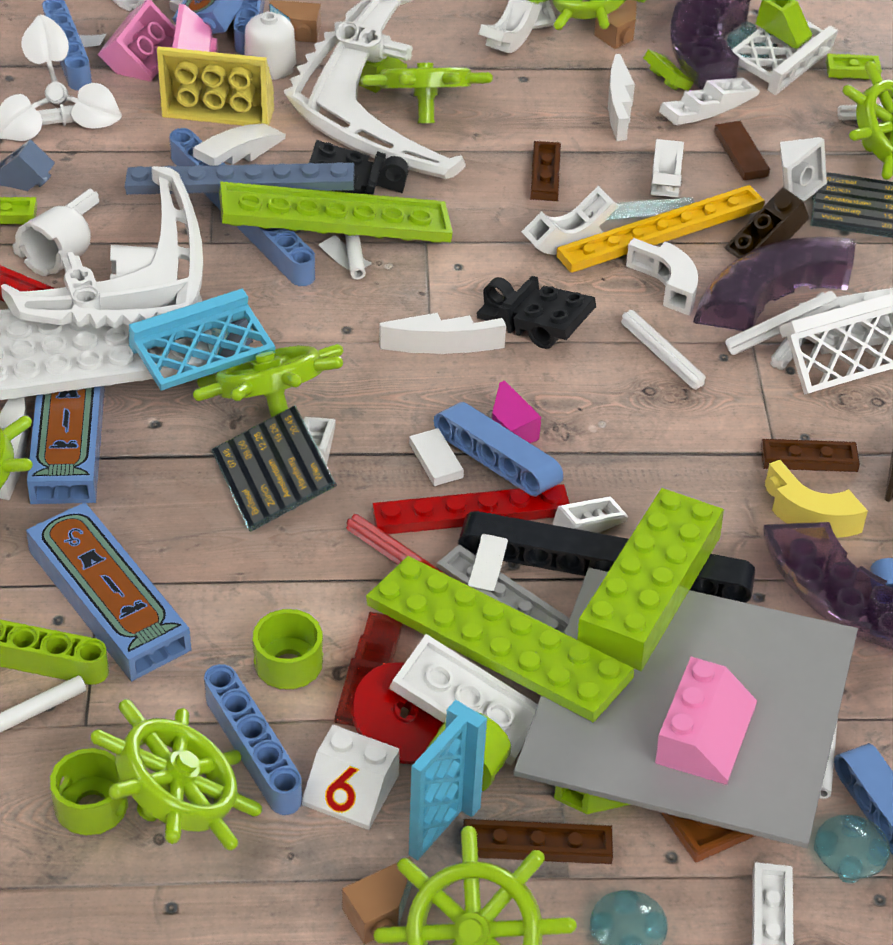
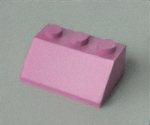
M146 0L130 12L97 55L116 74L150 82L159 72L157 48L158 46L173 47L175 26L151 0Z
M179 4L172 48L217 52V38H213L211 26L204 23L203 19L185 4Z
M690 657L658 736L656 764L727 785L756 708L757 700L726 666Z

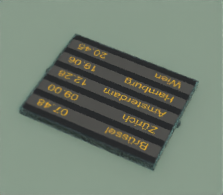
M826 172L827 184L812 196L813 208L810 226L893 238L892 181Z
M296 405L211 449L250 532L337 486Z

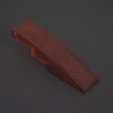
M369 612L364 633L360 635L355 656L350 661L334 723L355 727L351 712L354 692L360 681L371 670L383 664L393 663L403 628L401 622L384 614Z

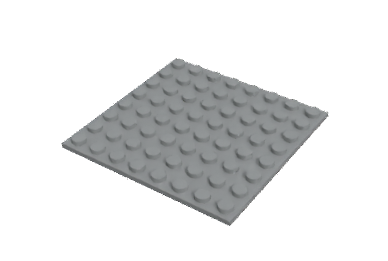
M588 568L565 634L577 639L579 617L608 572ZM689 590L642 672L634 669L632 681L595 722L541 695L516 763L514 776L808 849L858 628ZM690 657L726 666L757 700L756 708L727 785L655 763L658 736Z

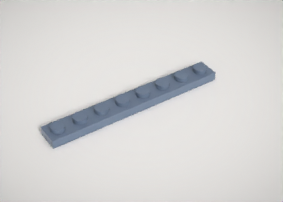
M354 163L164 166L179 173L187 193H219L220 182L323 191L354 190ZM138 166L127 168L125 180L126 195L160 194L159 185L152 181V167Z

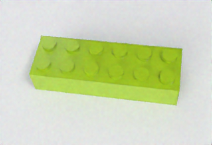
M661 488L579 617L577 640L642 672L719 541L724 509Z

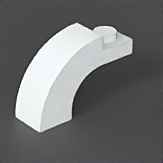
M509 0L501 19L494 25L481 24L479 35L487 37L486 46L506 53H512L529 36L542 5L528 0Z
M656 139L650 195L678 198L682 177L681 165L684 142Z
M597 186L568 214L560 217H549L541 211L521 232L538 250L556 255L557 247L603 233L599 226L619 206Z
M633 238L628 244L626 266L660 280L666 286L663 306L690 316L694 308L698 285V272L691 258L681 249L666 241L660 247Z

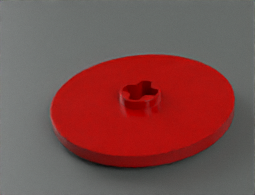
M404 662L383 664L367 673L358 684L351 705L353 723L358 734L399 748V763L414 764L427 750L443 722L389 689L393 679L405 664ZM403 707L409 710L406 718L400 716Z

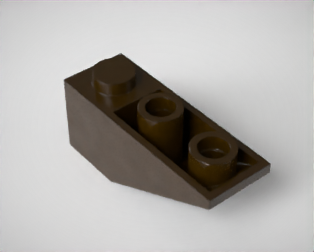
M782 187L725 246V249L746 264L789 240L810 219L804 201Z

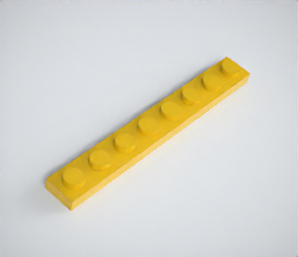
M750 185L557 247L556 257L570 273L627 255L628 244L633 238L657 245L664 241L760 211L764 207L765 200Z

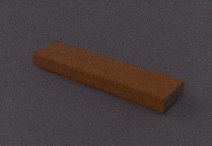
M483 819L463 820V828L465 826H472L477 832L478 858L525 860L532 851L540 850L544 854V861L612 864V825Z

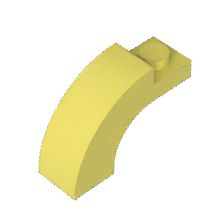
M781 460L769 463L765 487L768 493L775 497L772 511L782 521L797 530L821 537L840 538L863 532L868 510L849 489L833 494L816 492L801 484Z

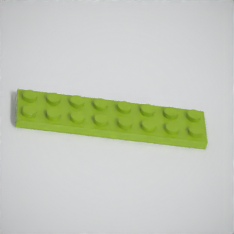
M220 182L219 197L222 224L257 226L263 229L281 228L290 231H316L322 234L329 232L348 236L365 235L375 238H400L406 241L425 240L432 243H451L453 235L445 201Z
M407 556L366 595L367 605L424 635H429L441 644L592 722H595L634 678L633 667L410 556Z

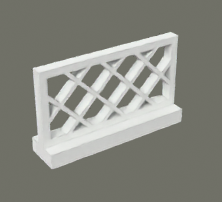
M807 21L811 33L815 37H811L801 48L795 49L774 35H769L764 29L759 28L729 51L727 59L768 82L767 91L777 95L832 51L838 30L830 25L822 30ZM754 43H765L766 47L754 46ZM771 43L783 44V47H772ZM739 54H751L752 58H744ZM757 54L769 55V58H758ZM775 55H786L787 59H776ZM760 66H772L773 70L768 72Z
M893 293L794 320L779 326L782 338L787 337L804 395L893 369V360L885 356L890 343L893 344ZM888 314L891 324L888 334L876 327L880 317ZM855 323H859L867 328L862 341L850 334ZM829 330L842 336L836 349L824 342ZM819 333H820L819 338H817L816 336H814L815 334H819ZM872 333L884 339L879 352L867 345ZM807 338L815 343L810 356L801 352L798 339ZM847 340L859 347L854 359L841 352ZM820 348L833 354L827 367L815 360ZM864 351L876 357L871 369L859 363ZM838 358L850 365L844 377L832 371ZM811 366L824 373L820 383L813 386L808 375ZM855 369L860 371L858 373L853 374ZM829 376L834 379L831 381H827Z

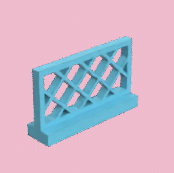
M243 288L129 324V347L134 354H139L160 391L255 360L256 355L264 352L273 351L275 353L276 348L249 307L248 296ZM244 318L249 323L247 328L231 324ZM213 328L222 330L219 337L203 333ZM231 332L243 337L240 343L224 339L226 333ZM185 337L193 339L190 347L175 343V340ZM248 338L261 341L263 346L253 348L246 346L245 343ZM202 341L215 346L210 353L196 349L198 342ZM155 347L165 348L161 356L149 353L147 350ZM220 347L236 351L230 357L216 355ZM170 350L186 354L183 362L167 358ZM191 357L207 361L206 365L200 367L189 365L188 363ZM162 366L178 370L176 375L164 378L160 371Z
M455 700L447 709L446 729L411 766L409 856L417 861L461 811L473 817L481 808L487 718L458 700Z

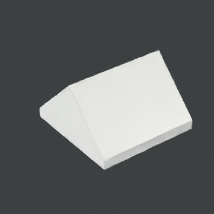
M817 137L780 142L783 187L805 201L827 184L824 139Z

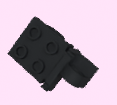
M316 140L309 162L354 163V190H335L334 192L373 195L377 185L403 193L409 172L407 162L399 156H390L386 159L385 153L377 151L375 160L372 162L368 161L370 157L368 155Z
M531 276L517 291L504 278L495 277L484 288V305L476 314L477 319L485 321L503 318L507 333L511 334L515 330L516 335L520 336L526 330L535 345L543 349H549L558 339L567 340L596 308L595 297L557 289L552 286H543L540 289L538 277ZM495 288L499 289L503 295L499 294Z

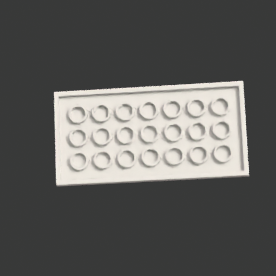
M200 292L196 303L202 302ZM10 309L0 310V400L153 379L139 354H134L129 347V326L121 324L115 329L107 324L99 328L94 326L77 327L75 323L55 325L20 320L13 316ZM210 329L203 332L205 334L212 335ZM185 337L175 340V343L190 347L193 339ZM199 341L196 349L211 353L215 345ZM155 347L147 351L161 356L165 348ZM170 350L167 358L183 362L186 354ZM191 357L188 364L200 367L206 365L207 361ZM162 366L160 372L163 377H170L176 375L178 370Z

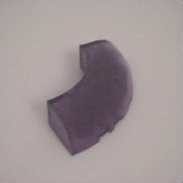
M682 0L675 6L670 26L672 49L684 73L700 90L704 89L707 80L737 77L739 57L730 49L724 38L733 29L747 23L750 0Z
M830 236L787 239L762 246L741 256L725 267L708 285L697 306L693 323L745 331L754 327L757 318L764 311L765 305L769 301H776L784 296L795 293V288L809 286L810 289L834 288L848 290L854 263L856 239Z
M830 522L764 525V539L772 560L789 586L806 604L829 622L858 628L857 638L893 650V588L886 585L887 580L873 574L863 566L857 568L847 558L848 553L837 540Z

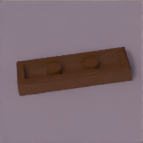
M741 121L715 124L714 132L743 180L769 177L770 168Z
M534 141L530 200L558 201L560 142Z
M762 439L761 442L763 469H768L769 463L781 460L789 470L858 472L860 462L856 442Z

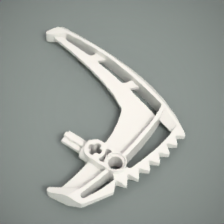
M362 0L346 13L345 21L335 22V31L324 32L325 40L314 44L316 51L305 55L308 62L297 66L300 75L290 78L293 86L285 89L284 94L297 112L313 127L352 150L374 159L377 151L385 153L386 159L390 156H399L407 162L408 170L443 179L456 176L466 166L462 156L447 158L419 145L384 125L368 113L357 101L359 79L366 61L380 62L387 58V56L407 61L411 59V52L413 50L411 45L391 41L388 35L382 34L384 27L398 6L413 0ZM337 44L316 82L310 99L302 95L301 92L312 73ZM320 108H324L350 124V126L344 128L319 113ZM363 131L393 147H384L357 134ZM404 153H410V154L415 155V156H418V157H414V156H411V155H408V154H404Z
M152 167V181L160 187L162 221L158 249L151 265L122 277L96 282L91 269L82 266L79 255L74 256L73 252H68L67 257L62 258L66 272L63 279L66 287L20 292L7 284L1 285L2 297L13 316L20 320L55 325L75 323L77 327L94 326L99 328L107 324L115 329L121 324L129 326V324L195 304L202 285V240L192 203L179 173L168 167ZM170 191L173 192L180 210L174 208ZM177 221L185 223L189 248L178 246ZM179 259H185L190 262L189 277L177 280Z

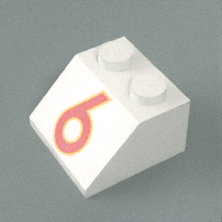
M332 725L316 753L302 798V805L369 830L399 776L400 749Z

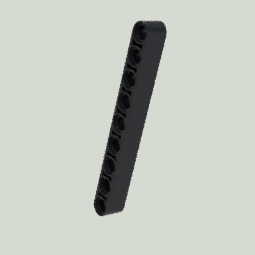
M473 511L465 517L458 545L477 555L482 534L502 537L508 540L503 558L505 562L586 576L588 568L609 572L629 539ZM710 554L690 591L747 603L752 597L756 573L755 567L743 559Z

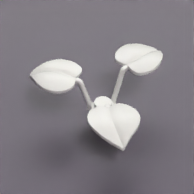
M38 15L27 28L22 37V50L24 55L35 64L47 62L52 83L45 89L46 97L34 102L32 105L23 94L9 96L0 105V139L27 141L34 138L40 132L43 122L41 114L35 108L49 102L54 105L64 104L66 101L76 103L71 110V116L76 123L85 128L107 127L122 118L114 96L105 86L98 83L86 84L80 88L78 98L69 96L67 88L57 82L52 61L64 60L68 54L69 45L61 27L47 16Z

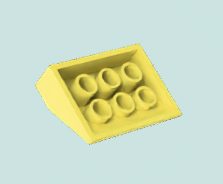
M158 46L157 59L162 117L241 126L248 124H270L274 111V92L267 58Z

